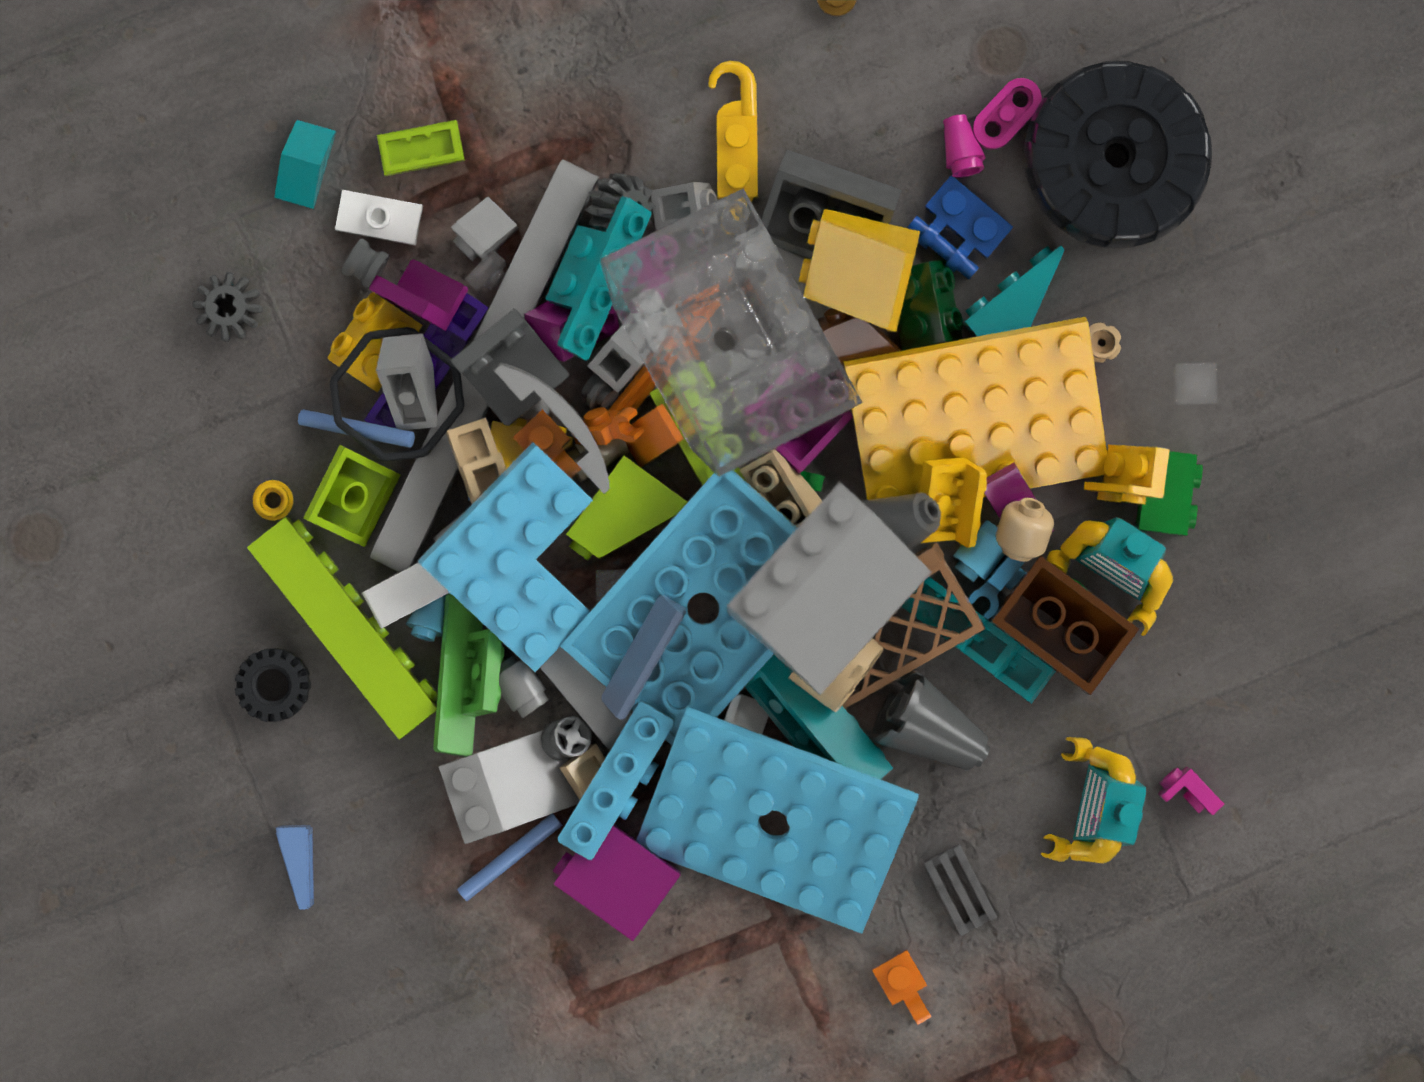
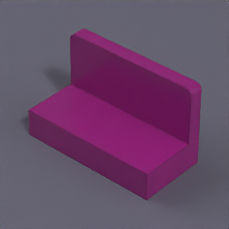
M412 259L397 285L376 275L369 290L446 331L464 299L468 287Z

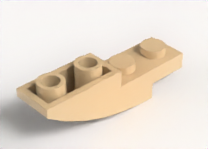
M486 418L447 430L446 432L471 504L506 470L501 452L498 453Z
M775 449L740 469L747 483L797 528L822 502L802 475L798 474Z

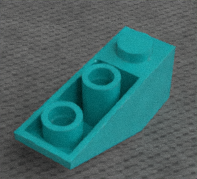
M1049 246L1045 247L1029 260L1033 266L1032 269L1023 276H1020L1015 271L997 285L1001 293L988 302L985 296H983L965 311L969 318L963 325L971 336L978 337L1031 327L1065 251L1064 248L1059 246L1056 250L1052 251Z

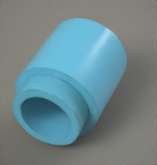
M988 520L983 523L978 531L976 546L966 548L961 545L953 555L959 561L955 568L972 582L977 577L985 581L1005 556L995 537L998 527Z

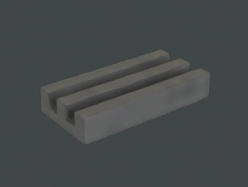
M960 844L923 862L961 936L997 918ZM954 856L957 857L985 911L980 916L977 915L949 860ZM940 863L944 866L971 919L966 923H963L935 868Z

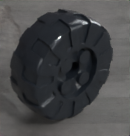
M1104 61L1081 68L1059 81L1044 96L1036 108L1024 143L1026 178L1040 210L1057 228L1083 243L1102 248L1118 249L1144 245L1165 236L1177 228L1192 213L1201 199L1207 186L1212 165L1211 135H1209L1204 114L1192 94L1188 93L1175 81V78L1153 66L1149 67L1131 61ZM1110 147L1122 149L1126 155L1125 165L1118 168L1111 166L1105 158L1106 150Z

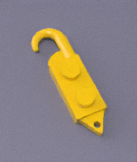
M730 60L720 63L712 70L709 76L708 87L714 89L718 78L724 73H734L740 79L741 100L723 105L718 110L716 118L717 199L723 200L736 224H739L752 200L758 198L757 84L755 76L748 66L739 61ZM737 208L741 209L742 213L735 215L734 210Z

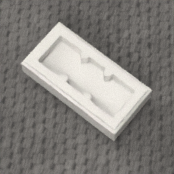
M342 190L335 230L416 246L423 205Z

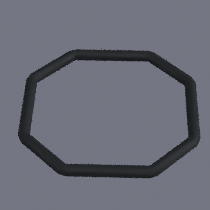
M410 327L370 331L365 334L330 380L333 417L337 427L379 460L386 462L420 458L430 454L464 409L461 373L450 361L452 359L450 356L424 337L428 350L452 368L456 399L455 409L425 447L418 450L384 453L342 420L338 381L372 339L420 334Z

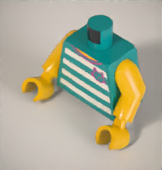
M1117 517L1106 522L1088 520L1081 523L1063 542L1061 550H1052L1046 557L1047 561L1065 574H1067L1071 559H1074L1138 601L1141 600L1142 604L1137 605L1127 619L1131 623L1134 620H1139L1143 623L1145 629L1141 636L1146 635L1156 621L1157 616L1154 610L1160 608L1173 582L1172 572L1167 562L1163 560L1166 548L1123 519Z
M1067 737L1065 740L1074 743L1075 753H1061L1062 758L1066 761L1074 762L1089 760L1090 763L1087 769L1074 830V841L1071 844L1068 839L1047 834L1043 839L1055 842V848L1050 854L1041 853V855L1058 862H1064L1071 856V859L1075 861L1106 863L1121 850L1122 846L1134 845L1136 842L1139 824L1143 816L1142 810L1146 796V787L1136 779L1133 765L1127 757L1098 746L1093 749L1092 743L1087 738Z

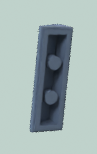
M660 595L657 598L602 694L601 699L603 703L620 720L625 719L687 612L684 606L665 595Z

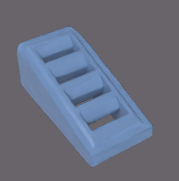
M311 825L276 827V836L299 909H309L314 905L313 827Z

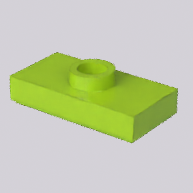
M457 120L377 135L385 177L465 161Z

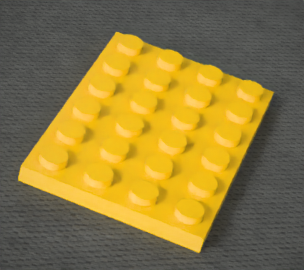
M1086 317L843 362L867 500L919 493L923 463L927 460L966 458L984 469L987 477L1015 462L1030 489L1106 475L1103 465L1107 457V448L1089 323Z

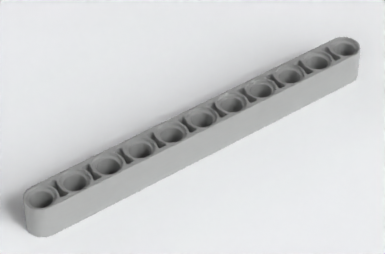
M563 159L561 160L473 342L514 308L524 318L525 313L539 306L591 198L588 192L595 190L599 176ZM461 374L464 409L448 430L485 418L490 407L463 374ZM454 382L437 415V427L430 429L421 449L425 447L456 407ZM446 433L430 454L425 457L416 458L372 550L371 559L398 572H402L414 565L459 472Z

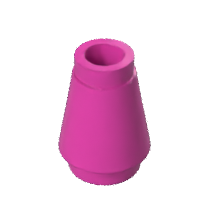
M959 114L943 120L946 168L952 171L953 177L963 178L983 171V161L986 157L974 135L967 116Z

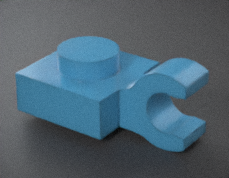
M1006 556L985 580L984 584L969 595L968 599L971 604L975 603L976 599L981 596L989 600L990 607L983 615L986 619L994 616L998 610V592L1004 586L1011 590L1026 572L1020 567L1025 562L1016 561Z

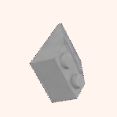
M543 730L439 766L465 844L572 807L580 802L559 768L568 759L561 761L552 759L543 750L541 743Z

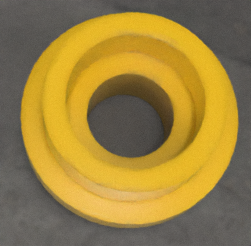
M268 480L261 483L253 494V507L257 514L266 520L276 521L283 519L290 513L294 504L291 489L285 483L277 480ZM271 493H277L281 498V503L277 508H270L266 503L267 496Z

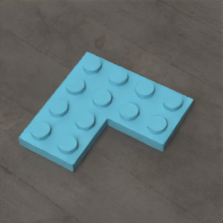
M532 442L428 549L418 562L523 662L536 672L590 612L536 559L593 500Z

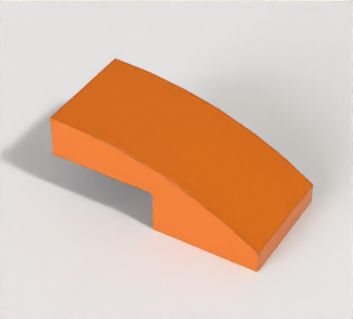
M661 404L631 424L633 427L643 428L645 432L635 441L626 442V445L639 467L642 468L662 453L676 446L684 438L665 406Z

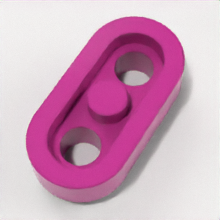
M1026 78L1011 80L978 114L973 123L972 130L981 147L988 150H997L1004 147L1032 118L1042 100L1040 89L1033 81ZM1017 93L1024 94L1027 97V105L1017 107L1013 103V96ZM988 123L997 124L1000 128V134L996 137L988 136L985 132V126Z

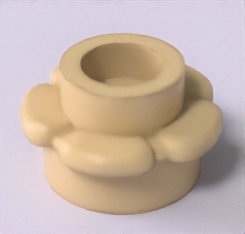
M1101 322L1091 325L1089 330L1094 362L1103 363L1106 359L1112 360L1117 357L1121 350V345L1119 344L1121 335L1114 326L1108 327L1105 323ZM1099 339L1105 340L1103 347L1098 345Z

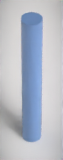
M304 409L299 413L298 423L301 426L347 435L337 427L333 415ZM342 417L345 423L366 439L409 448L414 443L415 435L412 431Z
M553 813L457 888L460 895L466 901H469L562 826L561 822Z

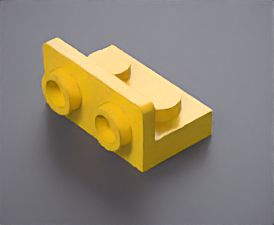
M1108 444L1107 457L1103 465L1106 474L1104 475L1103 483L1084 482V490L1098 492L1097 500L1117 503L1127 502L1146 505V497L1163 498L1170 449Z

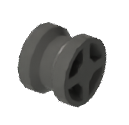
M361 238L346 259L341 273L347 277H357L361 280L362 286L369 289L375 276H380L390 255L384 251H374L370 248L369 242Z
M574 716L552 721L545 726L542 732V748L549 757L561 761L580 756L587 751L591 744L590 728L585 721ZM559 736L563 737L565 741V746H563V743L561 742V738Z

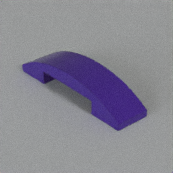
M466 293L446 331L430 324L423 336L453 359L464 350L489 307ZM429 351L433 363L436 392L451 368ZM383 391L364 420L368 423L396 428Z

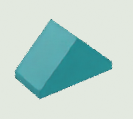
M296 120L281 153L274 198L314 209L336 131Z

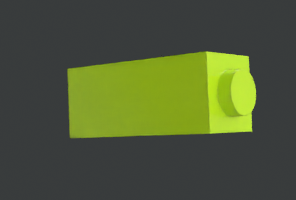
M623 456L608 476L610 489L604 494L599 489L592 498L593 501L584 509L566 535L573 539L569 547L586 560H589L592 555L601 559L671 520L688 502L626 456Z

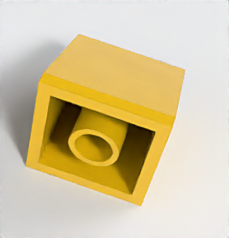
M824 209L821 221H812L807 244L815 245L812 260L804 258L798 282L806 284L803 297L886 330L896 332L920 231Z

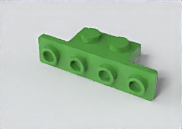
M451 593L445 595L433 749L438 753L468 757L473 754L475 717L497 712V705L501 698L499 677L500 664L504 658V647L502 641L489 629L482 630L483 623Z

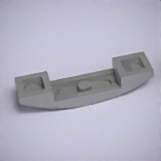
M501 362L495 365L493 369L521 402L535 391L585 447L586 450L575 461L603 494L610 489L604 460L590 430L574 408L552 387L532 374Z

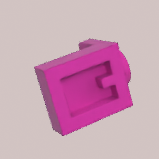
M1187 766L1182 771L1176 767L1159 783L1163 789L1158 795L1165 802H1168L1177 792L1185 787L1187 792L1183 795V798L1198 813L1205 809L1209 814L1214 815L1225 805L1199 776Z

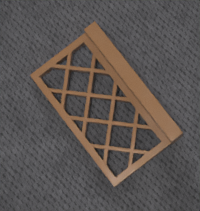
M937 542L930 544L914 555L931 571L930 575L940 570L948 584L945 600L922 594L925 580L918 587L917 592H913L910 596L915 598L910 620L894 615L888 620L908 626L903 647L880 641L883 627L875 636V641L883 649L901 653L897 669L888 673L874 669L872 666L865 676L862 689L851 694L843 704L845 709L985 629L984 624L945 561L944 553ZM952 592L959 603L950 601ZM920 600L943 606L938 627L915 621ZM947 608L964 611L972 626L960 633L943 629ZM912 628L936 633L932 649L925 653L908 649ZM941 635L951 637L938 645ZM906 655L916 657L903 665ZM871 675L881 677L869 684Z

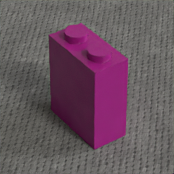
M615 824L592 860H588L576 852L572 856L566 851L552 871L558 875L554 882L555 886L632 941L635 940L681 876V872L649 851Z

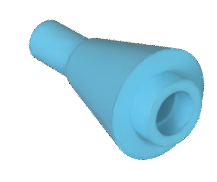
M445 595L411 614L406 625L412 628V636L434 642L436 636L442 637Z

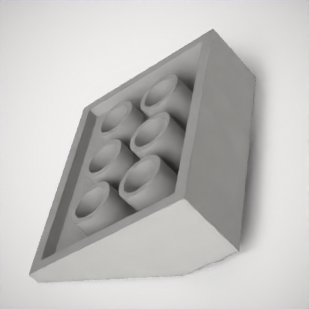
M839 482L727 605V613L815 692L821 695L931 574V571L865 504Z

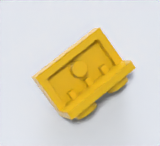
M371 292L355 308L354 318L345 332H341L334 339L327 359L340 367L363 336L370 331L410 327L419 332L423 325L387 300ZM383 338L372 339L346 371L377 393L382 387L376 368Z
M966 458L924 461L919 493L927 494L937 502L940 507L941 518L939 528L921 543L956 540L966 548L976 546L977 534L981 525L980 515L983 496L987 487V473L984 469Z

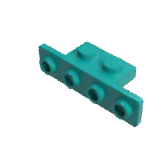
M624 196L620 198L606 232L577 226L545 299L555 306L571 310L558 340V346L583 360H588L651 217V211L631 198Z

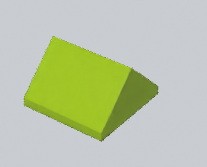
M339 445L303 518L365 547L401 474Z

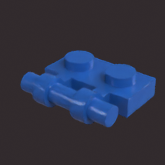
M952 175L924 207L936 217L929 226L920 217L916 216L907 227L908 229L920 231L918 243L925 249L929 246L947 261L945 266L952 272L958 270L968 280L979 269L976 264L967 258L973 249L987 259L1013 228L1010 223ZM945 226L964 240L958 249L939 234Z

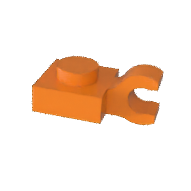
M599 407L588 411L583 419L597 445H607L613 439L633 442L645 432L643 428L633 427L629 423L638 414L637 410L632 407H626L623 410H607L604 407ZM573 435L575 443L578 445H582Z
M543 409L513 436L515 441L524 450L534 442L571 479L581 470L578 464L563 449L571 439Z
M907 950L872 969L892 1006L903 1000L917 1025L931 1018L929 1011L917 992L928 985Z

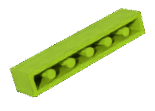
M283 518L247 547L248 550L399 740L404 738L436 712L437 703L435 701L437 700V691L426 678L421 682L418 681L410 671L415 664L401 647L394 650L387 642L385 637L390 634L387 628H380L374 615L368 618L360 607L365 601L351 583L343 586L334 575L339 568L325 551L318 554L311 546L309 541L314 537L300 519L293 523L290 518Z

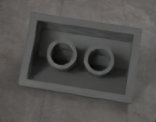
M786 150L755 239L812 259L815 245L807 244L812 221H821L824 209L890 224L902 190Z

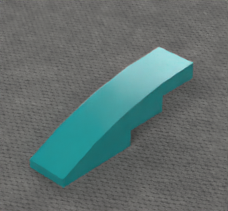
M927 577L923 585L922 594L945 600L947 589L932 578ZM951 593L950 601L959 603L955 595ZM909 597L901 606L910 614L915 598ZM920 600L915 618L924 624L938 627L943 606ZM947 608L943 629L960 633L972 626L964 611ZM976 611L985 629L954 647L1032 704L1056 671ZM941 635V637L945 640L951 638Z

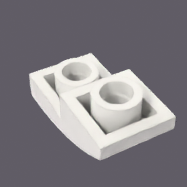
M419 563L362 592L380 628L450 593Z

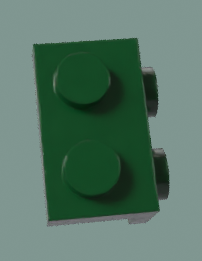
M929 261L912 265L897 325L902 351L962 340L963 318L961 312L956 307L953 293L955 279L952 271L945 266L947 261Z

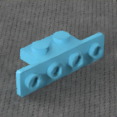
M644 701L638 703L558 836V842L588 860L594 858L618 816L626 820L638 799L631 795L638 783L641 782L647 785L656 771L658 764L652 760L674 725L672 718Z

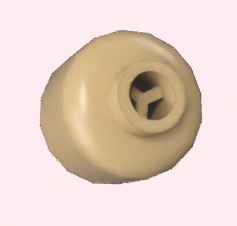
M1023 498L1021 501H1013L1007 504L1002 512L995 534L996 541L1007 557L1016 561H1030L1032 558L1044 554L1054 527V519L1050 512L1045 509L1044 504L1036 499Z

